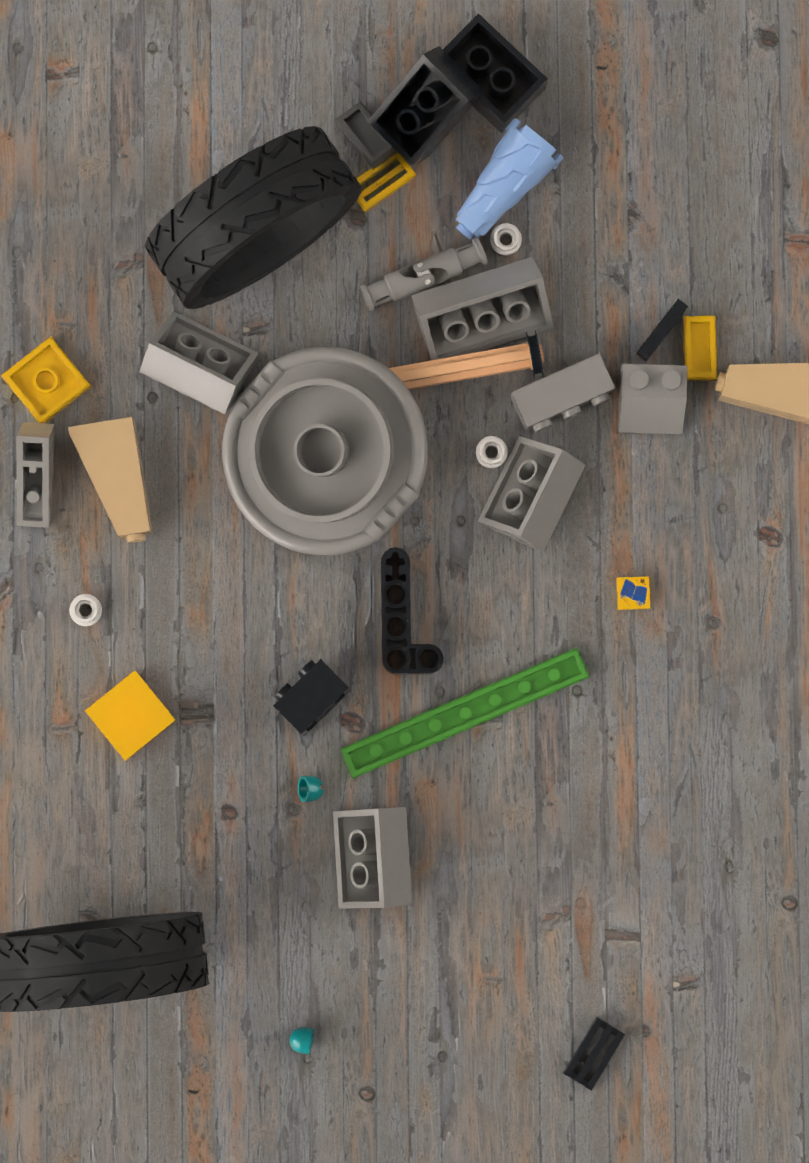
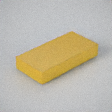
M716 316L683 317L684 365L687 366V381L717 380Z

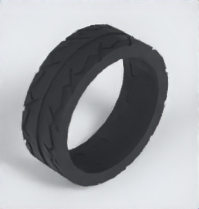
M317 126L300 128L266 142V144L260 145L239 157L192 190L157 223L149 237H147L145 248L162 275L167 277L166 279L170 287L186 309L205 307L252 285L309 247L349 211L361 194V185L356 177H353L345 161L339 159V152L322 128Z
M176 912L139 915L1 933L0 1012L41 1011L117 1003L180 993L207 986L210 982L208 978L207 953L203 952L202 947L205 944L204 924L202 922L203 914L202 912Z

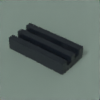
M677 299L638 350L637 355L647 362L688 308L685 303Z
M596 1016L564 1069L563 1074L592 1091L625 1034ZM599 1026L604 1029L603 1033L579 1073H575L573 1071ZM610 1033L615 1035L589 1080L585 1079V1075Z

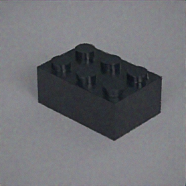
M479 13L443 49L484 91L472 106L501 133L506 130V127L514 118L517 119L546 89L548 78Z
M438 46L424 53L367 122L413 167L430 156L484 91Z
M322 659L317 663L310 660L298 672L301 679L293 686L287 683L274 696L278 701L273 706L303 736L350 692L349 687Z

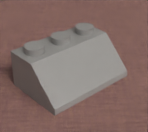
M173 311L149 342L139 372L179 391L185 396H189L207 405L213 410L226 414L236 400L259 353Z
M519 436L478 522L524 545L544 551L584 470L585 464L563 449Z
M406 807L333 811L339 909L387 908L412 905Z

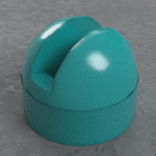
M301 776L297 785L299 799L302 802H313L320 799L324 794V790L320 789L323 781L315 776Z
M307 1027L295 1029L289 1038L292 1049L298 1053L310 1055L314 1029Z

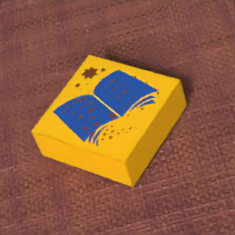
M649 576L616 578L617 610L650 609Z

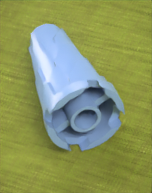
M516 118L506 127V133L496 146L489 163L479 176L476 186L457 213L458 217L455 220L459 224L456 229L470 240L474 235L478 238L481 235L484 236L507 210L515 206L529 190L538 185L564 159L561 154H556L552 158L551 156L555 153L556 149L527 125L519 130L516 129L521 123Z

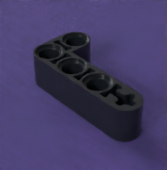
M390 548L384 552L381 558L383 667L387 672L394 675L434 674L439 671L443 664L444 657L440 648L432 644H411L409 555L401 548ZM393 555H398L399 561L405 562V565L399 566V578L405 576V582L401 580L385 581V577L392 578V566L386 565V561H391ZM399 587L405 592V598L401 603L393 604L389 602L386 594L390 588ZM392 619L403 621L406 627L404 633L400 636L389 634L387 631L389 621ZM429 650L436 653L438 663L435 667L425 668L421 665L419 658L424 651ZM393 651H400L405 655L406 663L401 668H392L387 662L388 655Z

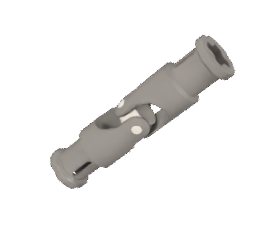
M476 237L472 239V243L455 250L451 247L413 265L386 274L383 280L368 286L363 284L359 288L369 312H371L378 305L390 300L399 301L423 289L463 274V270L479 263L482 265L487 264L488 261L481 242ZM437 268L433 274L430 273L429 269Z

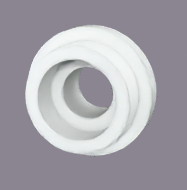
M503 223L496 226L491 232L490 244L496 253L508 256L514 254L520 248L522 236L516 226ZM508 235L512 242L509 245H503L500 242V237Z
M496 436L483 438L476 447V458L486 468L501 466L508 455L505 442ZM494 447L498 455L495 458L487 457L485 453L487 448Z
M82 594L71 602L69 612L72 620L78 625L91 626L100 619L102 606L96 597ZM83 605L91 606L92 612L89 616L81 615L80 610Z

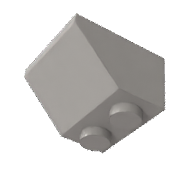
M622 364L619 370L618 433L682 435L687 400V366Z

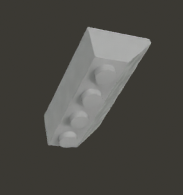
M533 257L411 295L417 321L430 360L480 352L526 337V332L530 336L535 334V330L536 333H540L554 328L543 276Z

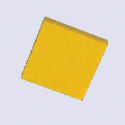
M52 336L1 375L38 423L44 424L92 387Z
M136 670L85 710L87 715L125 761L130 759L176 721Z

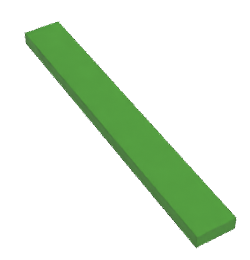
M574 648L343 747L340 750L352 779L587 679L590 676L578 648Z

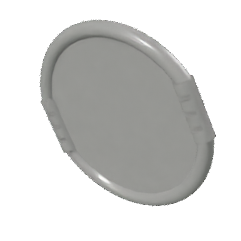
M317 346L290 352L273 361L270 360L230 406L231 410L226 421L222 442L223 468L227 485L234 501L246 519L260 533L278 545L303 554L317 556L340 555L360 550L375 542H379L420 496L419 492L426 474L428 460L427 433L422 414L411 392L398 376L384 364L368 355L334 346Z

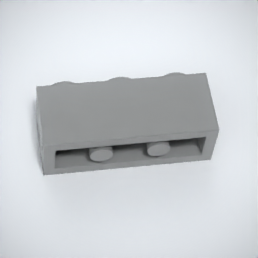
M599 353L511 392L510 398L525 431L533 428L534 432L537 433L552 426L551 420L563 416L564 420L581 413L580 407L592 403L593 407L609 401L611 399L609 394L614 392L615 386Z

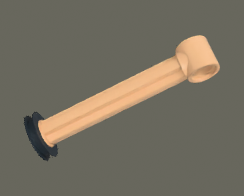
M535 330V335L528 336L526 332L527 342L525 344L391 367L389 369L398 376L408 390L531 368L535 379V374L542 373V377H544L542 366L544 355L542 345L538 343Z

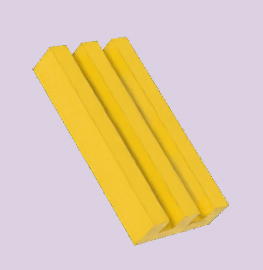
M398 152L374 170L371 168L356 178L360 185H363L396 160L400 163L361 191L356 202L359 203L364 213H367L416 178L414 170ZM404 170L406 171V174L404 176L399 178L397 181L392 183L390 186L382 190L380 193L375 195L367 202L365 201V198L367 196L372 194L374 191L379 189L381 186L386 184L388 181L393 179L395 176H397Z

